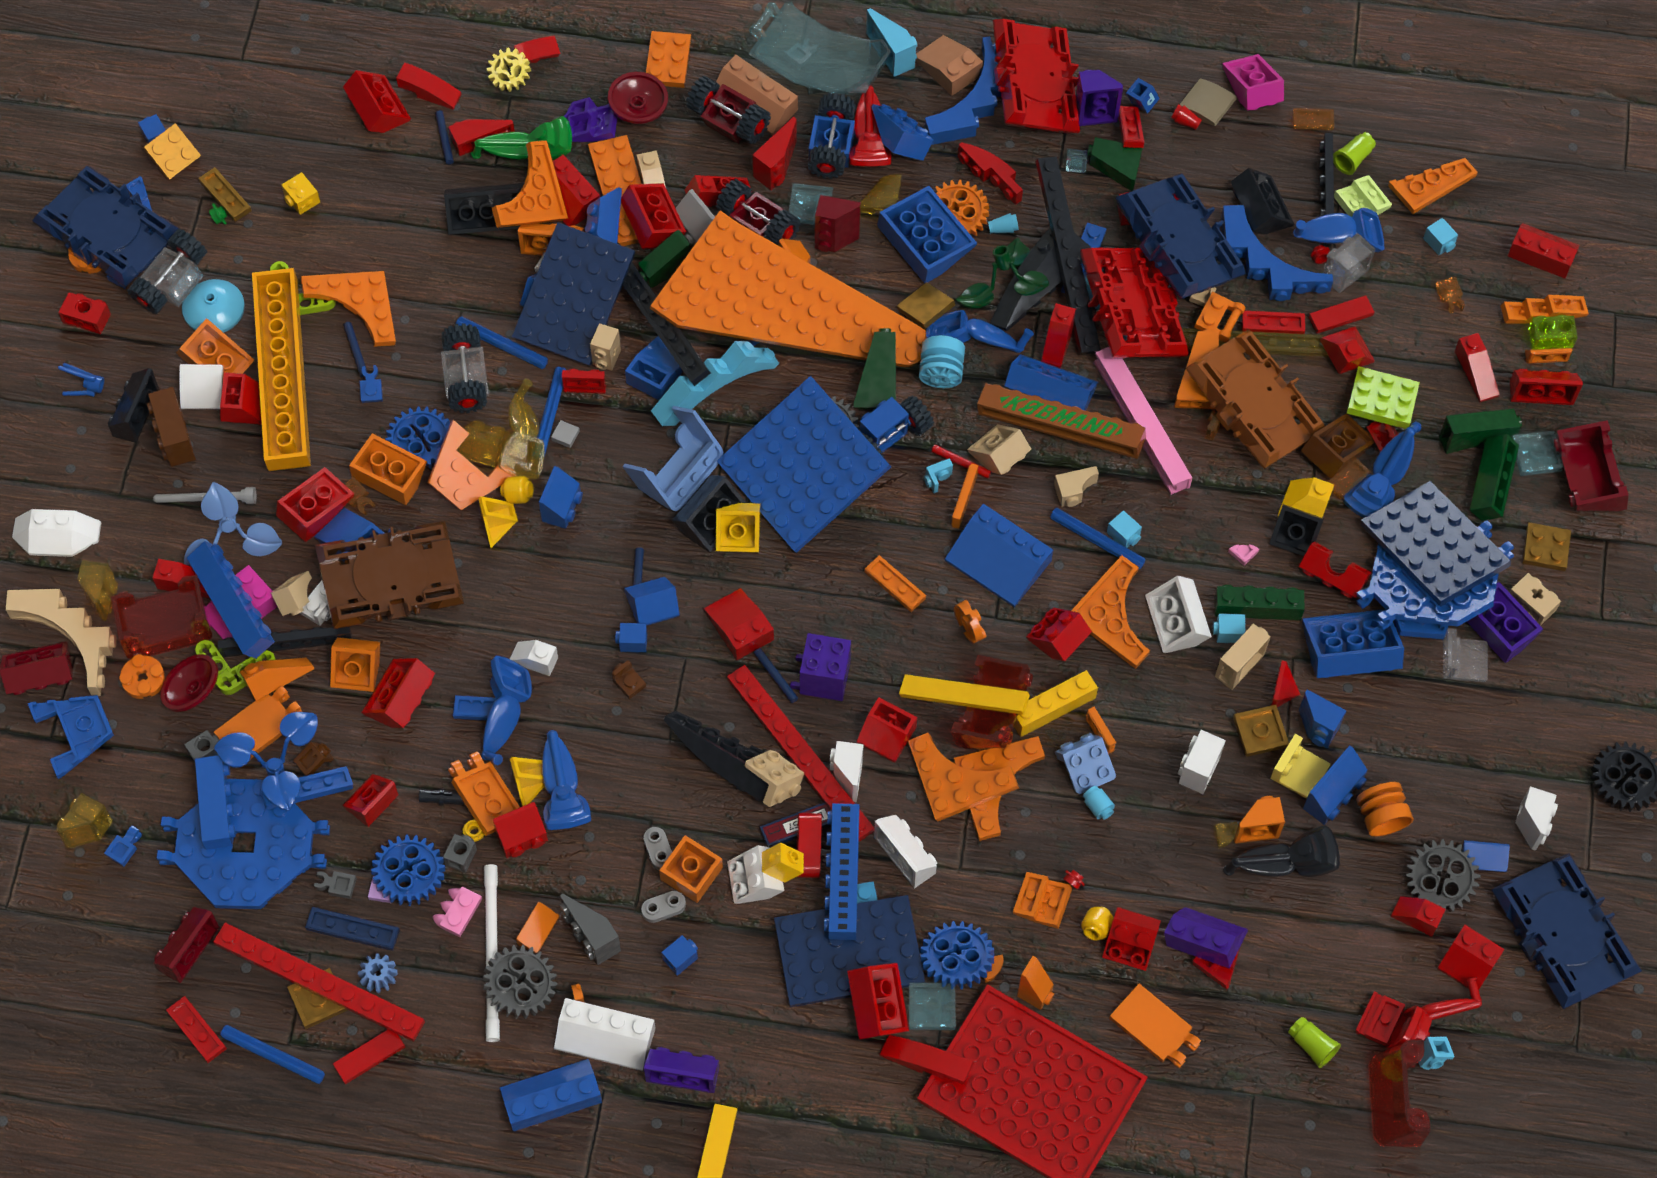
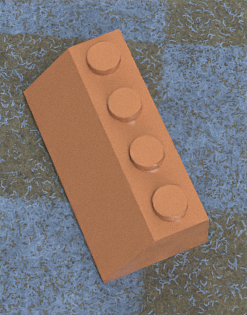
M737 55L723 67L716 81L720 84V87L724 84L769 111L771 119L769 120L770 124L766 127L768 128L766 132L772 136L798 110V96Z

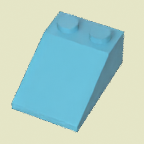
M867 9L866 34L892 75L895 77L915 68L917 41L914 36H910L906 29L873 9Z

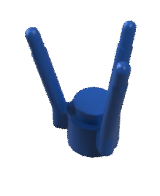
M63 363V366H58L59 370L84 378L83 387L87 388V391H64L62 395H88L94 397L95 392H102L104 377L93 375L67 363Z

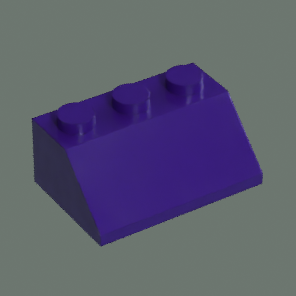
M1100 70L1079 72L1076 90L1079 126L1118 122L1123 85Z
M1500 582L1497 583L1493 607L1467 621L1504 663L1522 652L1543 630Z
M1184 907L1173 914L1164 935L1168 947L1230 969L1248 929Z
M657 1047L656 1050L650 1049L644 1065L645 1079L649 1083L714 1093L719 1071V1060H715V1057L710 1055L697 1057L692 1056L693 1054L690 1052L680 1051L679 1053H673L667 1048Z

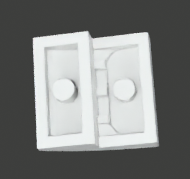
M180 364L181 409H220L223 365Z

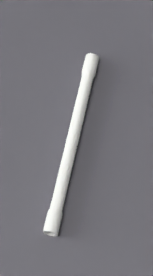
M493 864L484 866L486 966H489L490 958L495 959L494 955L497 952L498 867ZM487 998L486 1041L498 1042L500 1040L498 1004L491 1006L493 998Z

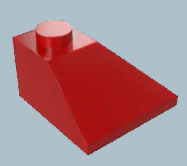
M1356 326L1320 339L1339 374L1356 369L1358 366L1362 367L1374 363L1375 361Z

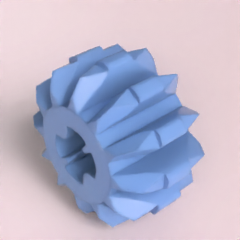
M376 953L373 960L370 956H367L368 963H361L360 967L363 970L358 971V976L362 978L360 980L361 985H367L368 991H372L375 988L376 992L380 993L382 987L388 991V983L395 984L394 976L398 975L397 969H394L396 966L395 962L389 961L387 955L381 959L378 953ZM379 971L381 975L377 976L375 972Z

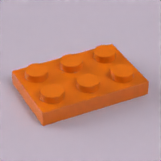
M652 31L646 73L657 77L666 87L685 88L691 34Z

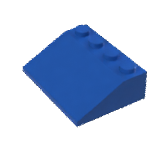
M930 186L923 188L879 213L878 228L924 283L942 275L977 245L974 238Z
M982 504L962 531L946 556L945 561L1015 607L1052 561L1053 549L985 504Z
M1386 609L1303 618L1304 633L1316 677L1328 678L1403 669L1404 646L1394 623L1392 622L1385 630L1378 626V622L1381 620L1377 617V614L1386 611Z

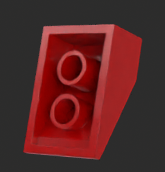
M792 117L753 154V177L771 191L783 183L797 142V119L795 117Z
M324 467L277 501L276 516L303 541L307 542L342 510L354 497V493Z
M741 588L703 608L736 660L774 640L773 627L763 612Z

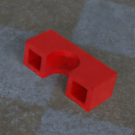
M1314 541L1309 546L1299 567L1303 569L1306 575L1321 578V582L1326 586L1339 588L1346 597H1358L1357 592L1364 588L1372 572L1353 562L1349 564L1344 573L1333 571L1329 563L1333 551Z

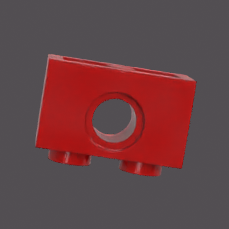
M70 292L58 312L64 324L100 335L111 315L108 305L100 299L93 300L83 294H73Z

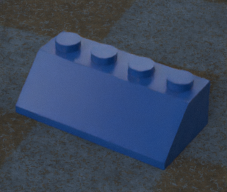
M1020 354L1011 363L1004 386L1008 387L1009 390H1018L1031 396L1037 395L1045 400L1058 401L1063 405L1071 407L1077 406L1086 411L1098 382Z
M589 1059L500 1087L513 1132L602 1103L601 1094Z

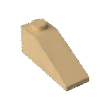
M657 150L638 154L637 163L642 184L664 183L665 185Z

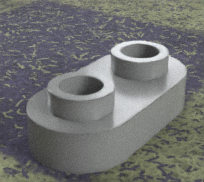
M651 827L644 834V844L652 866L660 870L671 855L672 850L664 830L659 827ZM658 835L659 838L653 840L651 839V836ZM659 855H665L666 858L663 859V860H660V859H658V856H659Z
M678 891L667 892L646 900L641 908L642 916L648 922H659L682 913L686 907L684 895ZM672 899H677L678 903L671 904L670 901ZM655 906L657 910L651 912L649 908Z

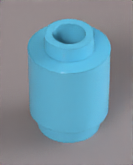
M1093 786L1083 794L1084 803L1097 819L1102 818L1105 820L1114 813L1115 805L1103 789Z

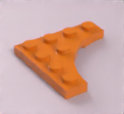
M547 140L526 144L528 172L525 183L514 199L492 208L497 228L564 221L568 218Z
M384 271L301 276L304 298H317L328 301L332 299L344 304L345 308L355 315L358 314L363 319L373 339L374 347L395 345L396 340Z
M1121 555L1071 611L1081 614L1092 630L1091 636L1136 669L1149 655L1150 650L1140 642L1134 632L1131 631L1127 622L1125 610L1126 591L1131 580L1138 572L1139 567Z
M929 733L908 740L937 822L1019 789L1011 766L992 771L967 769L951 762L942 755Z
M1039 736L956 757L954 758V763L976 771H992L1011 766L1015 775L1027 766L1045 759V754ZM1001 796L969 809L979 841L1001 835L998 820V807Z

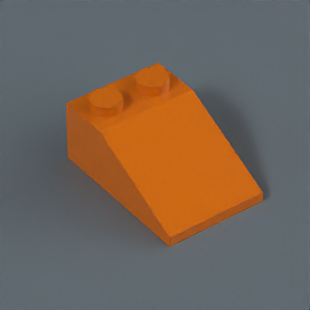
M207 318L176 352L188 364L223 365V378L224 372L243 374L254 361L249 354Z

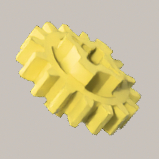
M507 48L505 53L500 49V55L493 54L495 60L488 61L491 66L487 68L490 74L488 77L490 81H493L495 87L499 86L501 91L505 87H507L509 92L512 91V87L519 90L518 85L522 84L525 86L524 79H530V76L527 74V72H531L530 66H527L530 62L527 58L525 59L524 53L519 54L517 49L511 52L510 48ZM507 65H508V66L510 67V69H511V71H510V72H511V75L509 74V72H508V70H507V69H508V68H507Z

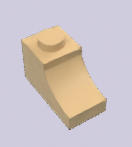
M1096 466L1055 475L1054 487L1061 507H1073L1082 502L1083 491L1097 483L1099 473Z
M309 571L289 578L271 592L282 616L289 613L292 616L304 611L303 607L310 602L307 597V587L312 579Z

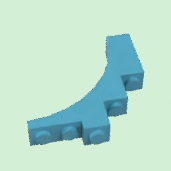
M735 341L720 359H706L704 363L711 374L695 386L687 376H679L651 412L662 426H676L680 420L671 409L673 406L693 409L707 396L742 376L761 370L775 369L779 362L775 358L774 352L769 348H754L748 341Z

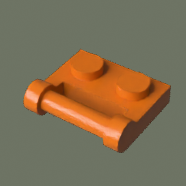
M1212 291L1194 328L1200 331L1209 329L1213 332H1219V340L1228 342L1239 316L1244 313L1246 307L1242 303L1233 302ZM1228 309L1232 313L1224 329L1220 330L1217 327L1225 311Z

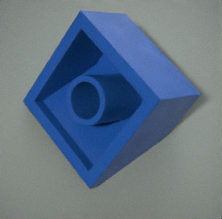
M554 466L545 486L539 506L542 522L566 529L568 523L572 522L575 517L574 509L576 504H580L583 492H581L579 482L556 466Z
M1308 689L1299 708L1307 737L1315 745L1328 749L1346 713L1345 709Z

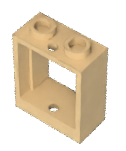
M1253 623L1220 659L1215 677L1233 690L1265 655L1270 640L1267 631Z

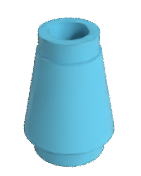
M1009 213L988 221L990 233H1014V231L1019 230L1016 214L1011 215Z

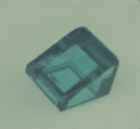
M1068 149L1066 171L1085 173L1088 151Z

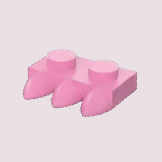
M464 887L448 889L449 895L454 901L441 902V907L446 914L433 915V920L437 926L458 937H461L482 901V896Z

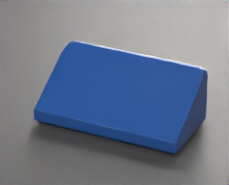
M1464 840L1462 852L1469 849L1470 852L1467 857L1476 858L1471 863L1472 866L1478 865V870L1507 872L1509 844Z

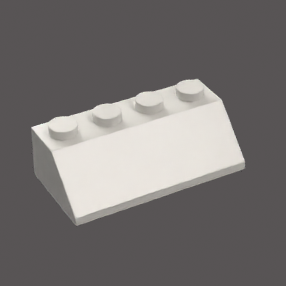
M565 998L558 1021L554 1049L643 1071L655 1032V1021Z

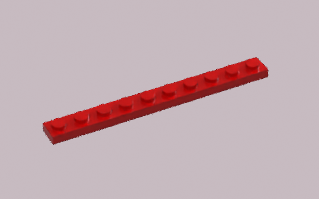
M746 665L728 675L727 680L792 763L804 772L803 777L831 811L832 803L855 804ZM859 809L860 842L873 833L875 828Z
M224 923L213 941L216 946L413 1042L425 1023L423 1018L227 923Z

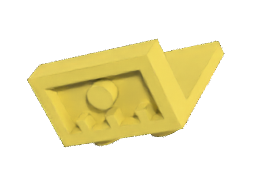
M1295 734L1275 766L1271 779L1307 799L1309 792L1328 771L1330 763L1300 746L1303 738Z

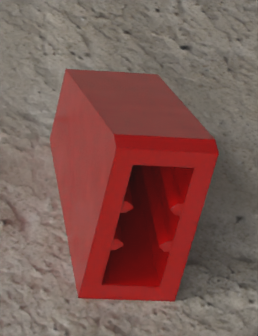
M1055 304L1041 362L1058 368L1062 367L1072 336L1075 308Z

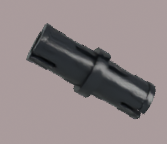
M420 788L419 803H439V806H444V804L464 806V802L457 791H447L445 788H440V790Z

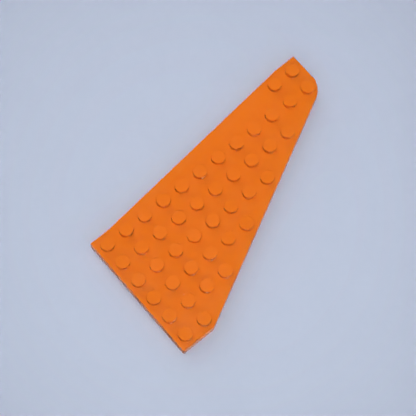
M722 211L718 212L650 306L651 310L677 328L860 360H867L874 332H879L880 328H890L891 332H896V366L912 367L920 362L922 342L927 338L926 330L739 224Z

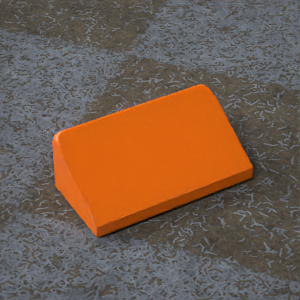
M1572 348L1525 350L1526 362L1528 364L1567 362L1572 353Z
M538 902L516 939L517 945H524L527 950L533 947V953L537 954L560 915L543 903Z

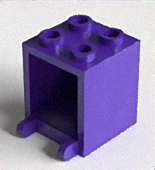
M808 633L804 654H797L795 659L802 662L800 682L793 681L790 683V687L800 690L802 695L843 701L851 661V640Z

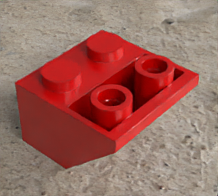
M224 372L220 404L222 422L262 425L259 382L246 374Z
M1053 607L1032 628L1026 638L1050 658L1066 661L1092 633V630L1080 613Z
M878 697L865 720L857 743L863 744L869 750L896 763L908 740L917 728V717Z
M1117 907L1102 958L1146 971L1161 920Z

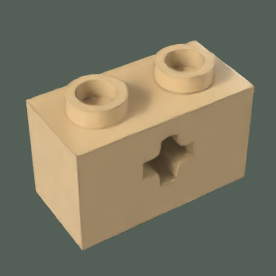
M600 323L590 343L592 363L597 368L612 371L621 352L619 329Z
M1529 573L1509 592L1540 626L1557 610L1561 602L1554 592L1546 589L1538 578L1531 576Z

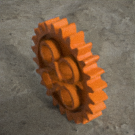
M951 180L949 186L943 182L942 189L936 186L938 197L969 234L977 236V229L983 231L982 224H987L986 217H989V203H986L987 197L983 196L982 189L977 191L976 184L970 188L969 181L962 185L961 180L958 181V184H954V181ZM962 197L966 198V199L963 200V201H959V200H958L959 198H962ZM968 214H973L972 217H966Z

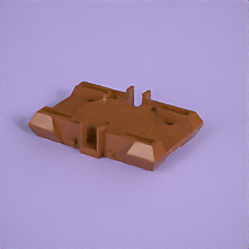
M1248 329L1186 367V370L1211 402L1210 406L1212 408L1215 407L1218 411L1215 416L1227 431L1233 430V436L1240 439L1258 464L1265 469L1308 442L1310 437L1325 427V425L1294 386L1299 380L1298 377L1291 380L1287 385L1281 375L1288 365L1286 364L1280 368L1252 331ZM1244 353L1248 354L1251 359L1247 360ZM1295 416L1300 420V424L1295 422Z

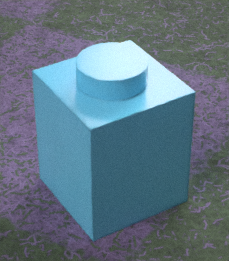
M1441 218L1426 228L1423 239L1438 255H1441L1445 251L1448 253L1454 249L1458 234Z
M1123 510L1108 524L1107 534L1116 542L1128 548L1130 545L1134 546L1141 539L1142 527Z
M1219 614L1217 622H1213V635H1217V643H1236L1245 633L1244 614Z

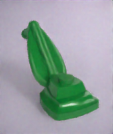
M561 116L551 122L541 124L530 134L525 132H505L490 135L475 141L471 156L474 159H479L483 148L485 151L500 157L528 159L526 144L547 140L553 161L563 154L564 156L571 151V126L568 119Z

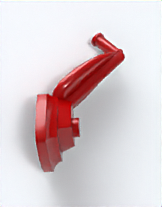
M871 85L864 87V92L859 99L855 112L854 134L858 143L851 148L849 155V164L854 166H885L891 164V151L882 143L872 110L873 104L881 105Z
M1477 978L1466 980L1471 999L1445 1000L1429 1003L1422 1007L1415 1005L1405 1010L1386 1048L1391 1051L1406 1049L1412 1044H1422L1430 1036L1428 1031L1432 1020L1481 1007L1482 999L1476 981Z

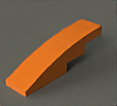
M1547 295L1544 299L1526 298L1523 302L1504 301L1500 305L1504 322L1507 324L1553 322L1585 317L1589 314L1584 296Z

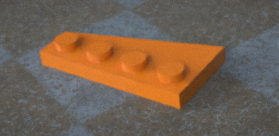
M1466 158L1441 165L1440 168L1434 170H1424L1423 173L1415 176L1411 174L1405 176L1402 180L1396 181L1395 179L1389 181L1388 187L1410 212L1415 214L1475 178L1478 172Z

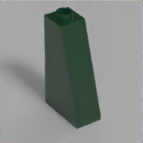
M880 328L879 332H874L853 410L876 409L878 404L884 400L887 401L891 397L896 400V332H891L890 328Z
M1514 409L1446 416L1439 438L1445 453L1449 454L1485 445L1486 438L1506 434L1511 438L1517 437L1522 427V422Z

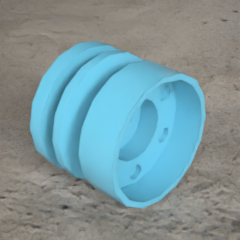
M942 335L926 338L922 342V360L920 361L919 370L920 380L926 385L935 388H952L962 382L965 354L963 342L956 338Z

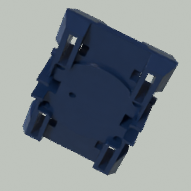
M89 165L32 220L33 223L50 235L65 242V248L69 249L71 247L73 254L87 265L93 262L91 264L92 267L96 268L99 266L108 276L124 287H127L168 246L167 241L179 229L164 217L158 216L142 205L137 192L130 197L125 184L118 188ZM53 220L59 221L62 225H64V227L60 226ZM110 258H111L112 260H114L115 262H117L118 264H120V266L123 267L124 269H121V268L118 267L116 264H114L113 262H111V261H110Z
M1183 174L1172 176L1115 198L1119 209L1133 228L1136 238H1139L1142 242L1139 247L1149 262H1155V267L1159 268L1178 299L1201 293L1245 275L1246 272L1242 262L1220 231L1224 221L1215 222L1212 228L1209 226L1207 219L1215 208L1212 207L1206 210Z
M1570 853L1491 890L1506 916L1515 926L1514 934L1521 936L1520 947L1529 962L1536 961L1535 969L1542 971L1548 986L1562 1009L1642 972L1628 947L1624 945L1610 922L1615 916L1614 912L1604 915L1600 908L1605 897L1596 899ZM1561 879H1563L1566 882L1567 886H1561ZM1512 895L1514 896V898L1516 899V901L1520 904V907L1522 908L1523 912L1525 913L1524 915L1522 914L1521 910L1519 909V907H1518V905L1516 904L1515 900L1513 899ZM1608 953L1612 957V963H1608L1606 960L1608 959ZM1557 968L1559 969L1560 973L1562 974V977L1566 980L1567 986L1565 985V983L1563 982V980H1562V978L1560 977L1559 973L1557 972V970H1556Z

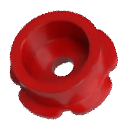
M1323 245L1315 247L1311 253L1312 260L1317 264L1327 262L1330 259L1329 247Z

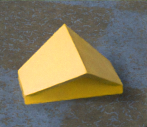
M481 496L478 498L490 548H492L518 522L514 504Z
M512 757L510 762L521 804L525 806L530 804L545 787L542 775V760Z

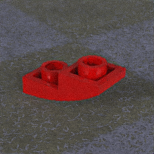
M555 35L533 39L514 46V49H517L519 54L524 53L525 59L527 58L530 63H537L540 59L558 57L561 54Z

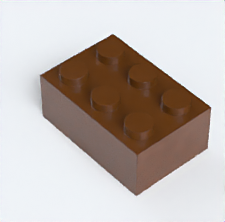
M170 387L149 393L150 402L147 403V406L152 416V424L157 434V441L164 460H169L171 467L196 460L174 388Z

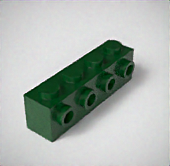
M1508 434L1486 438L1473 498L1470 504V511L1481 521L1502 518L1519 449V444Z
M1222 585L1217 586L1214 596V617H1218L1219 614H1244L1245 618L1301 621L1305 610L1304 590H1298L1294 587L1276 589L1272 586L1255 588L1250 585L1244 587Z

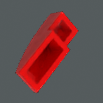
M405 62L396 77L398 87L415 92L417 98L453 110L462 95L461 91L441 78Z

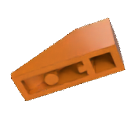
M307 658L266 660L248 664L240 671V674L250 693L257 701L279 687L314 670V667Z
M1032 956L1021 974L1017 997L1041 1010L1044 1004L1049 1005L1055 994L1052 992L1054 984L1039 960Z

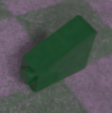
M1095 137L1094 144L1089 145L1087 154L1088 157H1091L1090 166L1128 190H1134L1142 148L1123 147L1122 142Z
M680 230L675 231L638 263L639 272L651 288L671 278L691 251L690 243Z

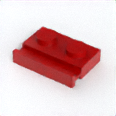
M577 369L562 370L564 392L606 394L605 371L595 369L590 371H579Z
M1374 991L1356 1028V1034L1364 1035L1365 1038L1387 1047L1405 1009V1004L1385 995L1381 996Z

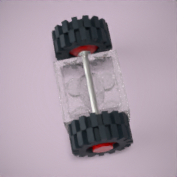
M177 229L167 241L168 246L172 250L164 247L141 277H138L127 290L128 294L138 304H141L143 308H146L153 314H158L167 301L179 307L204 277L197 265L207 254V250L204 245H201L200 241H197L194 236L192 237L190 233H186L183 229Z
M462 323V326L455 324V327L452 325L448 326V329L445 328L444 332L441 333L444 350L441 352L445 391L450 409H453L455 412L459 410V413L464 411L466 413H470V411L477 412V409L481 410L486 406L487 395H489L483 347L480 345L479 330L476 326L472 327L471 324L466 326V323Z

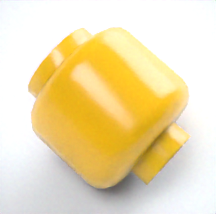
M510 476L501 485L500 492L501 496L508 503L523 504L532 498L534 488L533 483L527 477Z
M1092 907L1087 911L1081 923V928L1087 938L1094 941L1103 940L1109 935L1114 917L1105 907Z

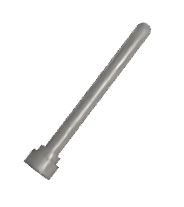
M246 487L241 492H231L237 500L246 502V504H256L257 494L255 487ZM206 493L156 494L153 500L156 503L202 501Z

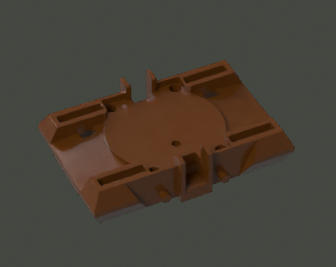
M445 521L419 525L414 530L404 532L398 530L394 533L393 527H390L387 533L376 535L375 530H373L370 537L366 539L360 537L358 540L350 542L339 540L315 545L333 629L363 624L367 619L376 618V622H381L383 616H387L388 621L409 616L411 611H414L415 615L420 614V609L424 608L436 610L464 604ZM421 535L427 537V538L418 539V538H420ZM430 543L427 545L428 549H424L422 544ZM339 550H340L341 552H347V553L336 554ZM341 559H347V560H344V562H345L344 565H341V562H340L339 560H341ZM435 583H436V584H437V585H436L437 587L433 588V586H432L431 584H435ZM450 591L449 595L426 599V595ZM351 599H357V600H354V601H353L354 603H352V604H350V602L348 601V600H351ZM367 606L366 611L341 615L343 611Z

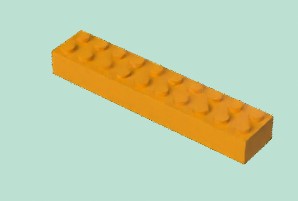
M294 268L252 273L264 461L268 471L311 466L298 279Z

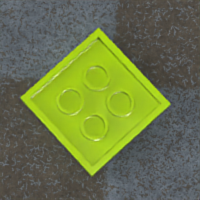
M1358 366L1347 414L1406 429L1411 423L1420 382Z

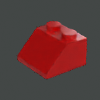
M535 802L493 819L496 836L506 858L511 856L518 857L525 850L539 848L548 841L547 833Z
M1464 925L1437 969L1468 989L1466 980L1477 978L1478 989H1480L1504 949L1472 928Z

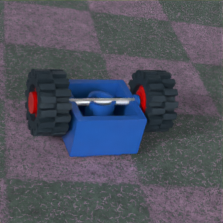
M828 93V96L826 94L823 95L819 103L818 116L815 115L809 145L808 169L811 170L812 174L816 173L817 177L821 175L824 179L826 177L833 179V176L838 178L844 173L845 167L849 168V155L853 146L855 121L853 118L856 104H854V100H850L849 96L845 98L844 94H841V96L838 93H834V95Z
M911 395L900 404L891 397L887 401L880 402L873 412H868L861 418L860 432L884 458L882 453L904 437L908 429L915 433L916 436H921L934 426L933 417L930 416V411L926 409V405H923L921 400L918 401L916 396Z

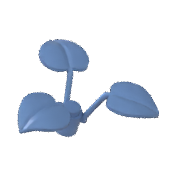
M212 482L202 499L201 510L207 518L219 520V528L217 529L213 544L218 543L222 532L230 533L237 529L240 535L246 538L243 542V549L250 555L265 556L273 553L282 545V540L276 531L265 523L251 525L247 530V534H245L240 528V524L236 523V514L238 512L237 499L228 489ZM202 538L190 544L184 556L185 565L191 566L187 557L204 541L209 542L208 540Z

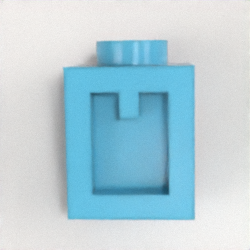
M950 458L926 467L924 481L928 488L931 487L933 493L938 492L939 483L937 480L943 481L952 475L953 464Z

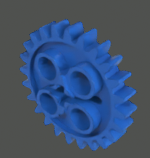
M418 406L416 412L409 408V414H405L402 411L401 419L395 416V423H389L391 430H386L387 438L385 440L426 460V465L431 470L432 463L436 462L445 439L450 421L448 418H444V413L437 416V409L430 413L427 406L424 411H421ZM422 424H427L425 427H419ZM411 425L416 429L419 437H416L415 431L410 427ZM404 435H410L407 438H402ZM434 439H438V440H439V441H437V442H431V441L434 440ZM422 440H424L426 447H428L430 452L426 450ZM415 450H421L419 453H413Z
M406 835L404 841L397 836V843L388 840V848L383 845L381 846L382 853L376 852L377 860H372L374 868L371 869V873L374 876L373 884H377V891L383 890V898L390 895L391 903L397 898L399 899V905H402L403 901L407 900L408 905L411 906L412 900H415L419 905L420 898L423 897L425 900H429L428 893L436 895L435 887L441 888L439 880L445 879L442 873L445 872V865H442L444 863L443 857H439L440 850H434V843L427 846L426 838L419 842L417 835H415L413 840H410L409 836ZM414 853L417 857L408 858L407 855ZM390 865L398 866V868L394 870H390L387 867ZM421 871L429 872L426 876H422L419 873ZM402 882L410 883L408 887L400 886Z
M952 921L951 927L943 923L942 930L935 927V934L929 932L928 939L923 940V946L921 947L922 955L920 956L923 970H927V977L934 976V983L941 980L942 987L949 983L951 989H954L955 984H958L962 990L963 985L967 983L971 988L972 981L980 984V976L987 978V971H992V964H994V948H992V940H988V934H981L980 927L973 930L972 923L968 927H964V921L960 923V926H956V923Z

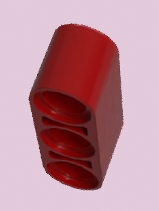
M798 814L797 850L804 853V873L797 877H820L822 814Z

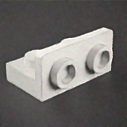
M322 580L309 595L308 599L310 602L303 607L304 611L300 613L319 626L331 617Z

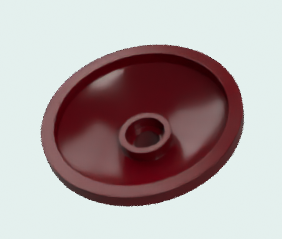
M629 72L613 81L608 91V103L612 112L620 119L629 123L643 124L654 121L664 113L668 104V92L665 85L657 77L645 72Z
M198 654L188 657L177 664L167 675L161 688V701L164 706L171 711L182 712L201 704L211 694L218 678L216 662L208 655Z

